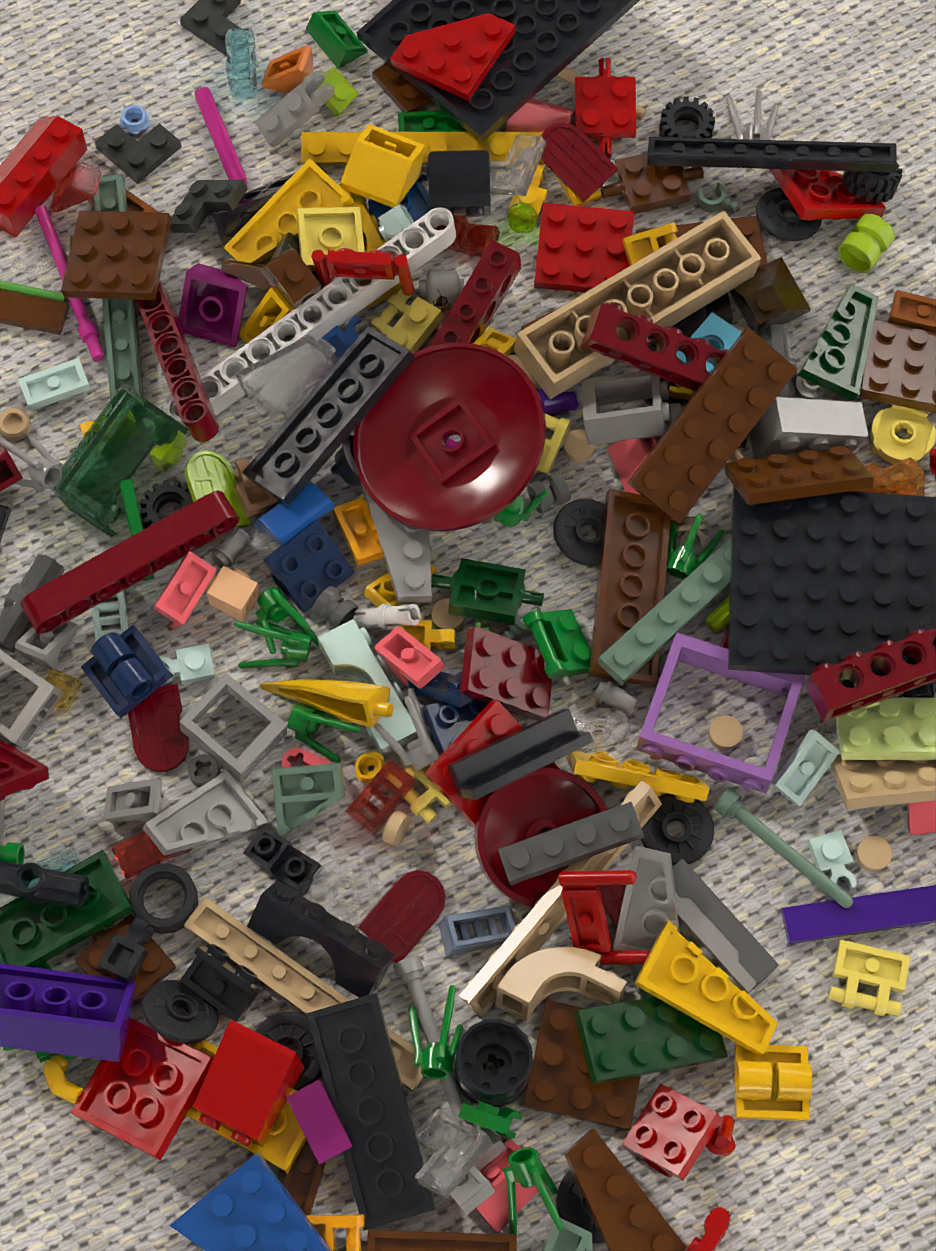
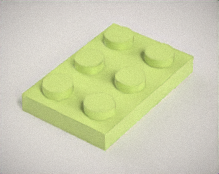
M936 698L885 699L836 717L842 760H936Z

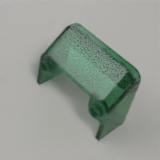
M124 384L115 392L61 468V480L51 490L70 511L112 538L116 532L108 524L114 523L121 513V508L119 507L120 499L118 498V495L121 493L120 481L131 479L154 445H168L175 439L178 430L186 435L189 429L130 385Z

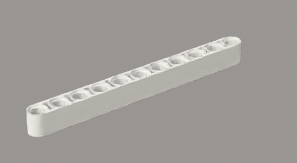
M435 208L377 250L392 254L393 258L399 254L405 255L410 272L413 273L454 242L456 230L453 216L445 208ZM439 225L447 226L443 230H435ZM415 243L422 244L417 249L409 248L411 245ZM395 276L394 280L338 277L203 375L201 379L207 394L211 391H218L214 397L209 398L215 416L313 346L335 326L338 325L339 327L400 282L399 277ZM363 280H371L370 284L366 286L358 285ZM339 298L346 299L342 304H333ZM312 317H321L319 321L315 323L308 322V320ZM288 335H295L293 340L289 342L282 341ZM265 353L269 354L267 359L261 361L257 360L259 355ZM237 372L244 373L238 379H231V377ZM172 398L168 405V412L171 418L183 427L184 432H189L179 417Z

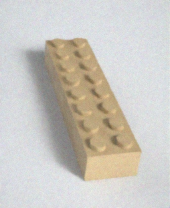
M722 211L518 332L514 352L549 399H552L615 361L612 358L581 347L592 310L601 303H615L620 305L624 312L631 315H645L650 317L654 324L662 327L673 326L754 277L761 257L726 212ZM617 327L618 336L623 340H627L626 331L621 327Z

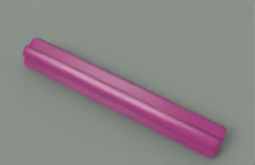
M208 87L197 89L194 93L195 99L228 179L242 180L247 185L246 175Z

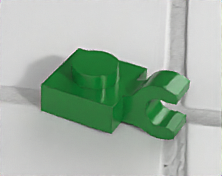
M479 1101L478 1107L463 1103L458 1117L513 1139L516 1133L509 1130L511 1120L514 1118L521 1120L522 1114L508 1107L500 1110L498 1107Z

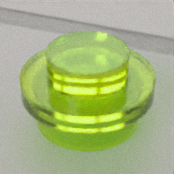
M516 203L510 207L507 213V220L513 231L526 233L536 226L538 215L531 205Z

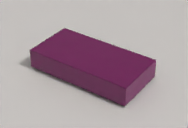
M320 1080L286 1097L320 1165L353 1147Z

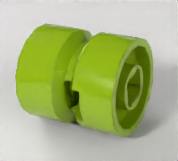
M865 214L854 226L853 231L839 245L837 250L838 256L846 266L854 271L868 273L880 260L882 253L887 251L894 242V230L883 218L874 214Z

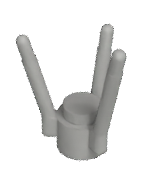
M756 90L754 124L748 125L743 133L732 97L728 96L726 98L737 139H771L778 105H773L765 131L761 125V90Z
M29 433L26 437L42 455L41 458L30 457L0 437V445L29 464L27 471L32 480L21 479L14 483L15 485L34 488L41 493L44 492L45 488L51 489L58 485L62 477V463L55 460L32 434Z
M410 688L408 690L409 696L405 697V703L419 738L407 744L409 752H406L379 723H376L374 728L400 756L405 767L413 764L415 770L418 771L435 762L440 756L431 740L413 688Z

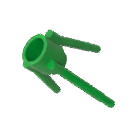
M546 489L543 490L527 508H525L522 498L518 496L509 506L494 516V521L508 527L518 525L521 520L528 521L530 514L548 495V491Z
M696 515L685 545L679 546L677 550H675L677 538L675 525L677 524L671 520L666 572L681 580L687 578L708 558L725 534V531L719 530L698 559H696V552L691 548L703 515Z
M278 587L268 588L258 596L257 604L260 609L255 614L263 628L270 629L269 619L274 622H280L289 616L305 634L312 635V641L319 646L318 637L310 629V625L289 604ZM265 636L270 653L275 654L276 648L273 638Z
M259 619L256 620V625L240 621L234 622V626L237 628L282 640L281 654L287 655V658L240 662L238 664L239 668L286 665L298 667L299 660L307 662L312 635L292 631L270 622V629L263 628Z
M298 703L293 707L287 725L288 729L296 731L295 739L307 743L335 763L341 762L340 757L311 738L309 734L315 735L321 724L345 731L360 732V727L338 721L341 719L309 705L306 707Z
M454 985L449 986L440 1041L428 1043L427 1048L422 1050L415 1008L413 1006L408 1008L415 1051L414 1066L421 1067V1074L430 1079H445L452 1073L453 1061L463 1032V1025H457L450 1047H448L447 1042L456 992Z
M531 1147L516 1150L508 1158L510 1166L503 1169L507 1181L510 1234L517 1235L515 1181L524 1188L536 1185L556 1228L559 1231L563 1230V1223L546 1186L552 1194H556L558 1190L542 1164L538 1151Z

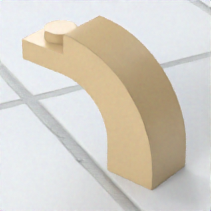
M576 947L546 948L527 955L509 969L497 986L495 1006L527 1022L537 1005L545 997L557 992H577L603 1005L622 1003L627 981L621 979L614 972L600 969L601 955Z

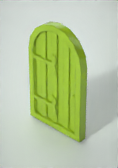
M202 450L195 452L187 460L184 469L193 502L213 491L220 490L225 494L240 518L239 523L234 528L249 526L251 524L249 517H245L233 491L235 484L238 483L230 463L222 455L214 451Z

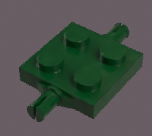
M461 558L459 568L453 574V577L433 573L431 580L432 588L450 590L449 614L514 625L517 611L522 606V603L542 607L544 593L525 590L526 569Z

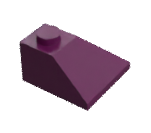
M199 263L187 270L178 318L183 333L237 347L248 285L221 269Z

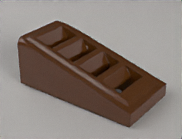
M229 259L223 260L221 270L266 291L272 287L260 271L265 265Z

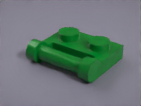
M572 609L549 612L535 610L523 617L524 624L527 629H531L546 663L544 669L548 678L589 673L591 651Z

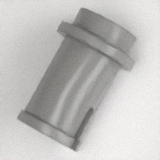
M236 527L220 546H215L212 549L213 553L210 557L220 568L223 566L231 567L237 555L252 540L243 529Z
M602 679L593 696L599 700L598 704L601 705L604 702L626 713V715H630L639 696L611 684L613 680L609 679L607 682Z

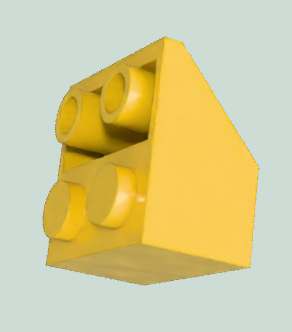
M368 124L354 144L340 181V187L394 208L401 203L421 175L425 145Z

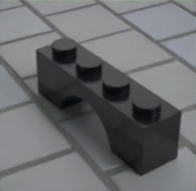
M278 880L261 894L246 926L275 945L293 936L306 937L317 942L326 950L333 962L335 983L358 998L373 994L379 988L395 956L382 943L366 937L357 931L352 924L339 920L328 913L320 904L309 901L298 894L293 887L282 884Z

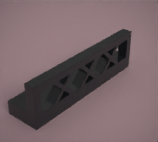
M296 172L246 192L234 211H210L207 217L214 223L221 243L225 246Z
M563 708L447 764L459 797L477 800L594 741L590 732L577 731L570 710Z

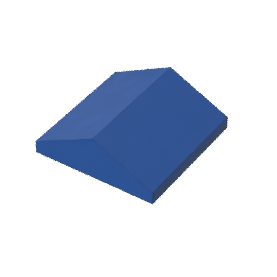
M310 481L289 506L281 502L260 517L254 525L258 530L283 545L314 521L332 510L335 505Z

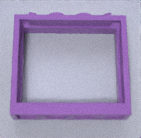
M676 632L641 730L636 750L652 755L651 759L654 760L664 759L673 762L677 767L686 771L697 770L706 773L715 781H729L741 785L748 792L750 789L767 794L805 675L728 670V649ZM677 661L787 697L765 768L653 732Z

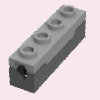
M682 858L672 867L680 934L701 949V954L716 968L719 966L729 976L728 979L741 991L744 990L749 994L772 974L779 964Z

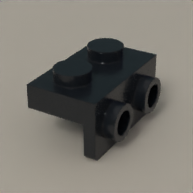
M211 944V946H198L194 951L197 956L180 981L235 1022H240L264 986L256 981L257 975L252 970L243 965L237 967L228 960L229 954L215 944Z

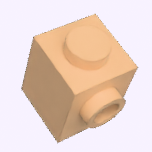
M225 566L221 568L218 575L214 574L206 587L210 606L245 622L260 595L258 583L251 580V577L246 572L238 568L231 570Z

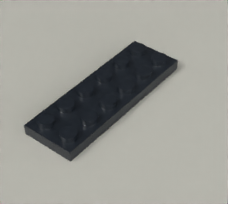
M367 326L245 468L243 474L289 506L415 359V356L409 349Z
M373 993L306 1013L328 1097L353 1145L352 1148L343 1152L358 1212L364 1215L363 1231L436 1210L378 994Z

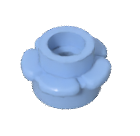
M138 105L128 106L122 112L120 126L126 129V132L129 134H138L149 127V115Z

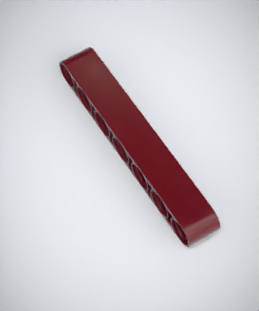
M159 280L155 300L136 301L178 414L194 440L206 442L216 436L219 430V423L169 294L161 280Z
M220 490L213 491L30 592L22 599L20 606L38 634L48 633L181 559L187 552H193L229 532L239 523L240 518L225 494Z

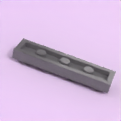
M628 802L498 849L509 883L514 885L645 837L633 804Z

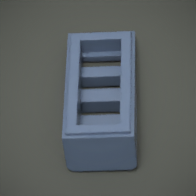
M510 905L444 916L439 923L440 934L447 957L503 944L516 926ZM499 916L504 932L498 934L494 919ZM483 920H486L489 936L484 935L481 923ZM471 923L475 938L470 939L467 924ZM455 927H458L461 941H458Z

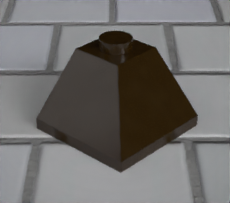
M782 257L758 267L754 277L729 291L747 325L758 336L761 329L775 324L782 325L811 310Z

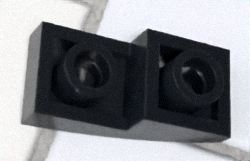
M266 826L261 828L243 852L252 862L283 884L293 887L301 896L306 894L323 871L320 863L294 848L290 841Z

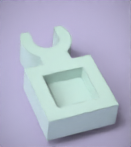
M209 643L176 650L177 659L174 660L168 657H160L174 675L164 684H169L178 676L181 677L183 685L216 678Z
M842 830L809 839L807 844L815 866L823 873L829 872L830 879L836 884L837 880L843 879L848 883L850 890L855 889L857 885L856 878L845 868L852 865L854 861Z

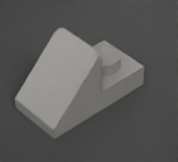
M68 621L44 634H38L32 627L15 643V649L26 660L55 672L57 670L60 650L76 635L78 624Z
M156 778L109 786L107 788L103 820L110 823L140 820L146 823L159 815L162 780Z

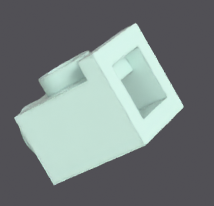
M400 204L378 217L380 220L378 222L380 227L378 228L386 242L414 223L406 207Z

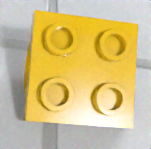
M735 1044V1119L808 1121L810 1119L809 1101L812 1095V1069L810 1063H808V1046L768 1045L765 1053L758 1056L739 1044Z

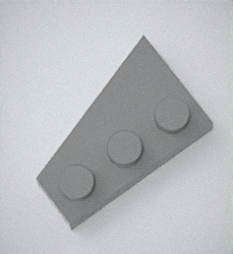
M226 770L146 822L143 830L165 856L260 830L263 826L267 827L269 821Z

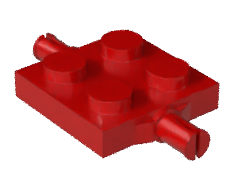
M600 58L598 60L599 75L594 77H575V127L580 129L588 138L600 141V150L605 154L606 147V156L611 158L612 141L619 138H636V77H616L611 75V59L606 58L604 69V58Z

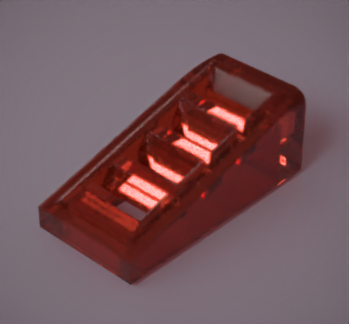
M83 161L78 162L56 185L50 211L58 213L95 196L102 174L101 170Z
M389 759L345 812L353 821L374 837L417 781L393 760ZM389 773L403 783L400 788H397L386 779ZM381 784L394 794L391 799L378 790ZM372 796L385 805L381 810L369 801ZM364 807L375 815L372 821L361 813Z

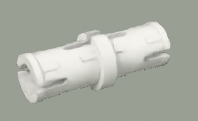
M381 604L377 608L357 609L355 611L357 615H354L353 618L359 629L364 627L365 629L382 628V630H392L398 625H417L421 615L416 604L402 606Z

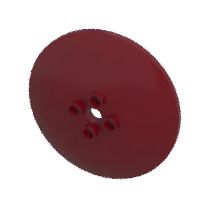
M456 342L431 346L413 353L415 359L357 425L353 436V454L359 479L364 489L386 514L405 525L417 529L439 532L454 531L480 524L503 511L522 493L532 479L541 460L546 437V421L541 398L529 376L518 364L503 353L472 343ZM459 435L460 442L456 447L451 449L445 447L446 440L450 436Z

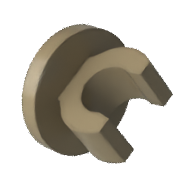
M696 516L685 517L682 520V524L675 525L676 531H683L680 535L681 546L685 545ZM708 522L700 523L697 532L699 546L706 545V536L700 529L708 528Z

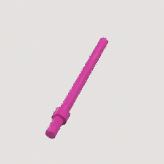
M43 205L38 206L35 209V213L63 283L67 258L47 207ZM69 298L79 324L78 333L82 342L87 344L94 362L102 361L105 356L98 340L100 334L96 324L90 320L83 299Z

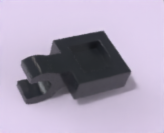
M137 916L132 922L125 938L115 934L98 962V967L131 984L149 954L143 945L150 941L155 932V929L149 926L150 922Z

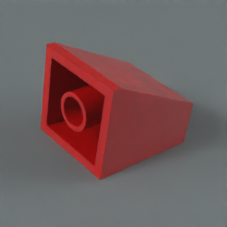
M230 1020L193 1108L201 1115L199 1121L216 1131L219 1130L220 1126H223L233 1131L231 1138L247 1147H250L253 1142L263 1147L287 1102L286 1097L294 1089L304 1070V1066L295 1051Z

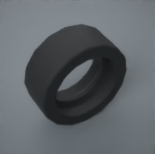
M169 863L154 864L142 870L134 879L129 892L130 903L134 909L135 916L149 921V926L154 928L155 932L159 934L175 933L184 928L185 922L199 905L198 891L190 875L180 866ZM159 879L176 881L182 886L185 893L183 907L170 918L161 919L154 917L147 912L144 906L146 889Z

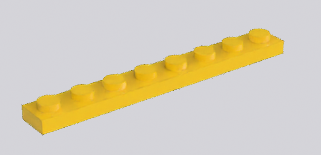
M301 132L302 165L309 158L317 165H347L354 144L362 132ZM392 132L424 144L423 162H428V155L433 151L486 150L489 153L490 165H532L533 163L544 165L538 151L539 139L543 132H493L483 142L479 141L470 132Z

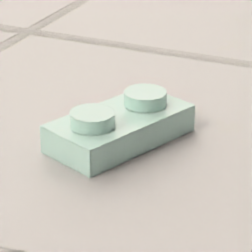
M79 358L18 379L30 411L91 390Z
M810 730L772 780L771 785L791 802L801 806L840 751L817 731Z

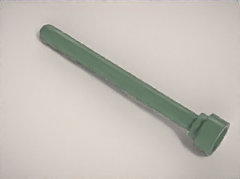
M731 787L721 795L713 807L714 810L723 817L728 816L731 819L735 817L843 908L852 906L853 898L745 809L743 807L745 803L740 800L741 795Z

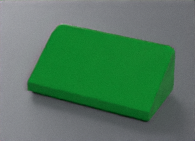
M335 10L313 12L306 26V31L336 68L343 67L367 53L366 47Z

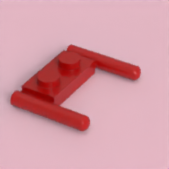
M341 248L338 251L328 250V255L324 254L321 250L312 252L311 257L322 289L333 282L332 277L394 280L395 276H398L403 294L410 296L414 293L408 260L403 254L393 258L392 254L381 250L355 252L348 248Z
M633 870L560 872L559 884L562 886L561 894L573 947L589 950L601 955L600 965H644L650 953L649 950H611L612 943L599 885H633L637 880L636 873Z

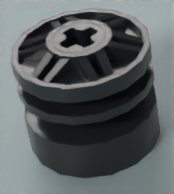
M485 1019L472 1025L462 1035L456 1051L455 1080L460 1093L471 1104L478 1106L479 1101L501 1109L513 1104L524 1093L533 1065V1051L527 1035L515 1024L502 1019ZM493 1062L494 1067L499 1068L497 1075H492L491 1071L486 1069L487 1063Z

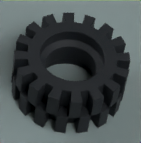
M684 96L683 102L680 101L679 97L675 98L673 104L671 102L667 103L666 108L662 110L659 137L712 138L715 126L714 112L712 108L707 110L708 104L706 102L699 105V98L694 97L693 102L689 101V96ZM681 120H689L697 124L698 129L686 132L678 129L675 124Z
M898 163L896 165V172L844 171L842 181H844V187H849L848 192L857 193L855 197L860 199L863 196L867 202H871L874 199L875 203H881V200L885 203L893 198L903 171L899 168L900 165Z
M164 480V487L160 488L156 483L152 485L153 492L147 489L144 493L146 499L141 498L140 502L142 508L140 509V514L145 529L162 520L158 513L164 504L175 502L185 507L193 502L186 483L181 487L180 481L174 480L173 485H170L168 480Z

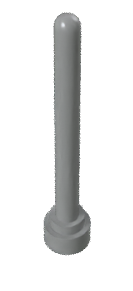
M413 956L403 959L393 965L397 979H402L403 985L408 986L427 1043L439 1042L440 1034L421 983V979H423L422 972L424 971L420 956ZM452 1071L449 1077L440 1079L454 1121L458 1125H464L467 1123V1120L458 1117L464 1102Z

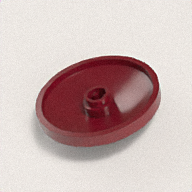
M540 768L491 792L480 809L475 827V849L479 864L489 882L501 894L519 904L534 907L536 901L544 896L556 882L559 873L567 869L569 865L511 885L498 849L608 809L596 790L582 778L561 769Z

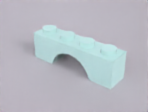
M354 619L319 636V649L334 676H354L368 684L390 688L388 703L393 704V714L391 717L381 716L377 723L403 749L407 747V744L418 739V734L409 711H406L401 702L404 700L403 693L396 682L392 684L389 682L385 675L388 672V668L379 655L374 656L369 646L372 645V641L364 627L359 629ZM366 726V732L378 753L384 759L396 753L374 727Z

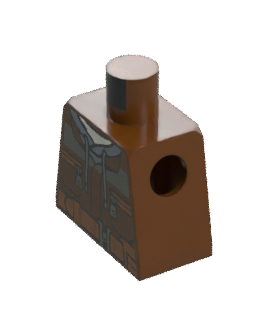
M294 248L283 252L260 269L270 285L277 289L293 310L321 291L319 282Z

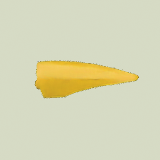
M312 679L284 680L260 684L261 689L309 705L345 722L374 727L381 716L391 717L394 711L393 704L388 703L390 688L386 686L351 681Z

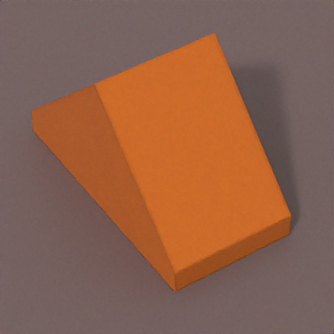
M305 45L271 60L261 85L265 88L290 93L299 84L302 85L303 79L314 71L312 48Z

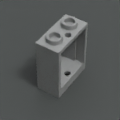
M645 371L582 380L583 420L588 445L665 434V421H671L669 402H663L669 400L667 381L661 382L660 377ZM653 398V406L600 413V405Z
M0 649V660L39 686L10 728L0 722V734L13 743L26 748L65 692Z
M225 673L220 679L214 678L209 682L203 691L205 695L196 704L191 702L186 706L180 715L181 720L179 722L181 732L242 783L287 735V724L229 674ZM226 691L230 692L268 725L237 759L196 725L198 720Z

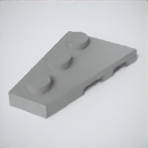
M636 845L630 870L636 873L637 880L633 885H626L613 944L614 950L651 951L664 923L668 920L678 928L677 931L680 933L671 854Z

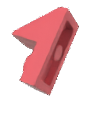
M399 625L374 646L378 655L405 686L410 681L416 687L422 689L445 668L442 659Z

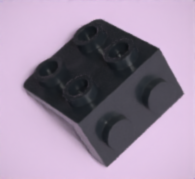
M462 150L433 151L429 153V211L435 208H445L451 212L453 217L454 214L466 213L468 217L485 216V213H491L490 157L488 151Z

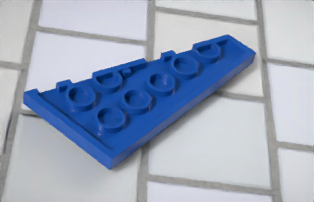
M259 1153L251 1157L169 1225L205 1251H332Z

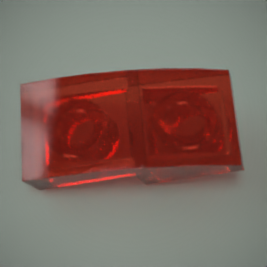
M454 215L456 238L447 249L482 257L491 240L498 241L500 231L497 226L470 224L466 216ZM439 225L435 230H443L447 226Z
M142 831L113 846L111 850L127 880L139 875L142 870L154 864H160L163 861L188 853L193 848L164 856L147 833Z

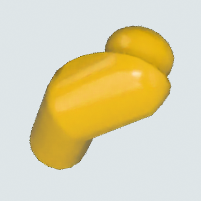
M55 1054L50 1060H46L43 1066V1073L49 1090L54 1095L75 1105L84 1088L67 1080L64 1071L68 1069V1061L63 1055Z

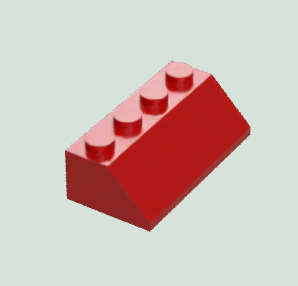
M58 115L38 119L1 163V230L17 237L36 214L35 209L46 202L85 154L88 148L82 128Z

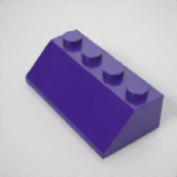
M0 963V1046L119 1062L128 1035L136 981H132L130 984L118 978Z

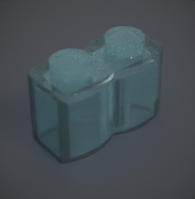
M251 28L229 29L225 37V46L227 52L226 74L230 95L233 100L255 99L258 93L256 71L258 59L254 33Z

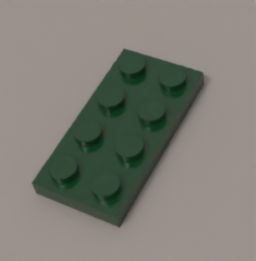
M103 849L64 871L84 875L89 878V895L86 903L81 908L48 902L33 904L27 899L19 897L0 907V963L35 968L134 912L110 859Z
M657 997L582 1009L574 1013L592 1085L720 1061L728 1057L721 1034Z

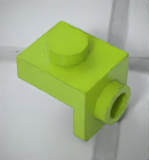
M335 67L326 73L320 70L326 77L322 85L329 84L335 91V94H333L331 99H328L325 105L338 116L358 96L359 92Z
M157 415L153 420L157 433L163 437L150 455L154 467L165 473L171 465L175 466L180 461L183 455V448L187 442L184 429L178 422L171 418L165 420Z

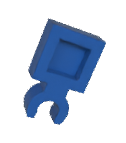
M359 316L349 321L347 330L344 332L337 325L313 344L330 369L360 336V334L355 333V326L362 321Z

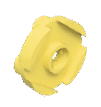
M892 405V407L886 408L884 411L883 409L879 411L873 420L869 434L872 451L875 455L880 456L889 463L900 466H915L930 453L936 439L934 424L931 425V422L927 419L928 414L925 411ZM905 429L907 430L906 435L911 438L902 440L898 438L895 432Z

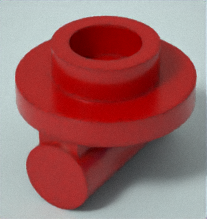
M729 1115L723 1116L720 1124L706 1144V1148L713 1154L729 1156L735 1150L736 1144L732 1137L735 1125L733 1117Z

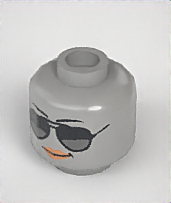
M429 270L426 274V279L419 280V297L425 299L426 302L434 307L452 306L464 288V279L459 278L458 273L453 270Z

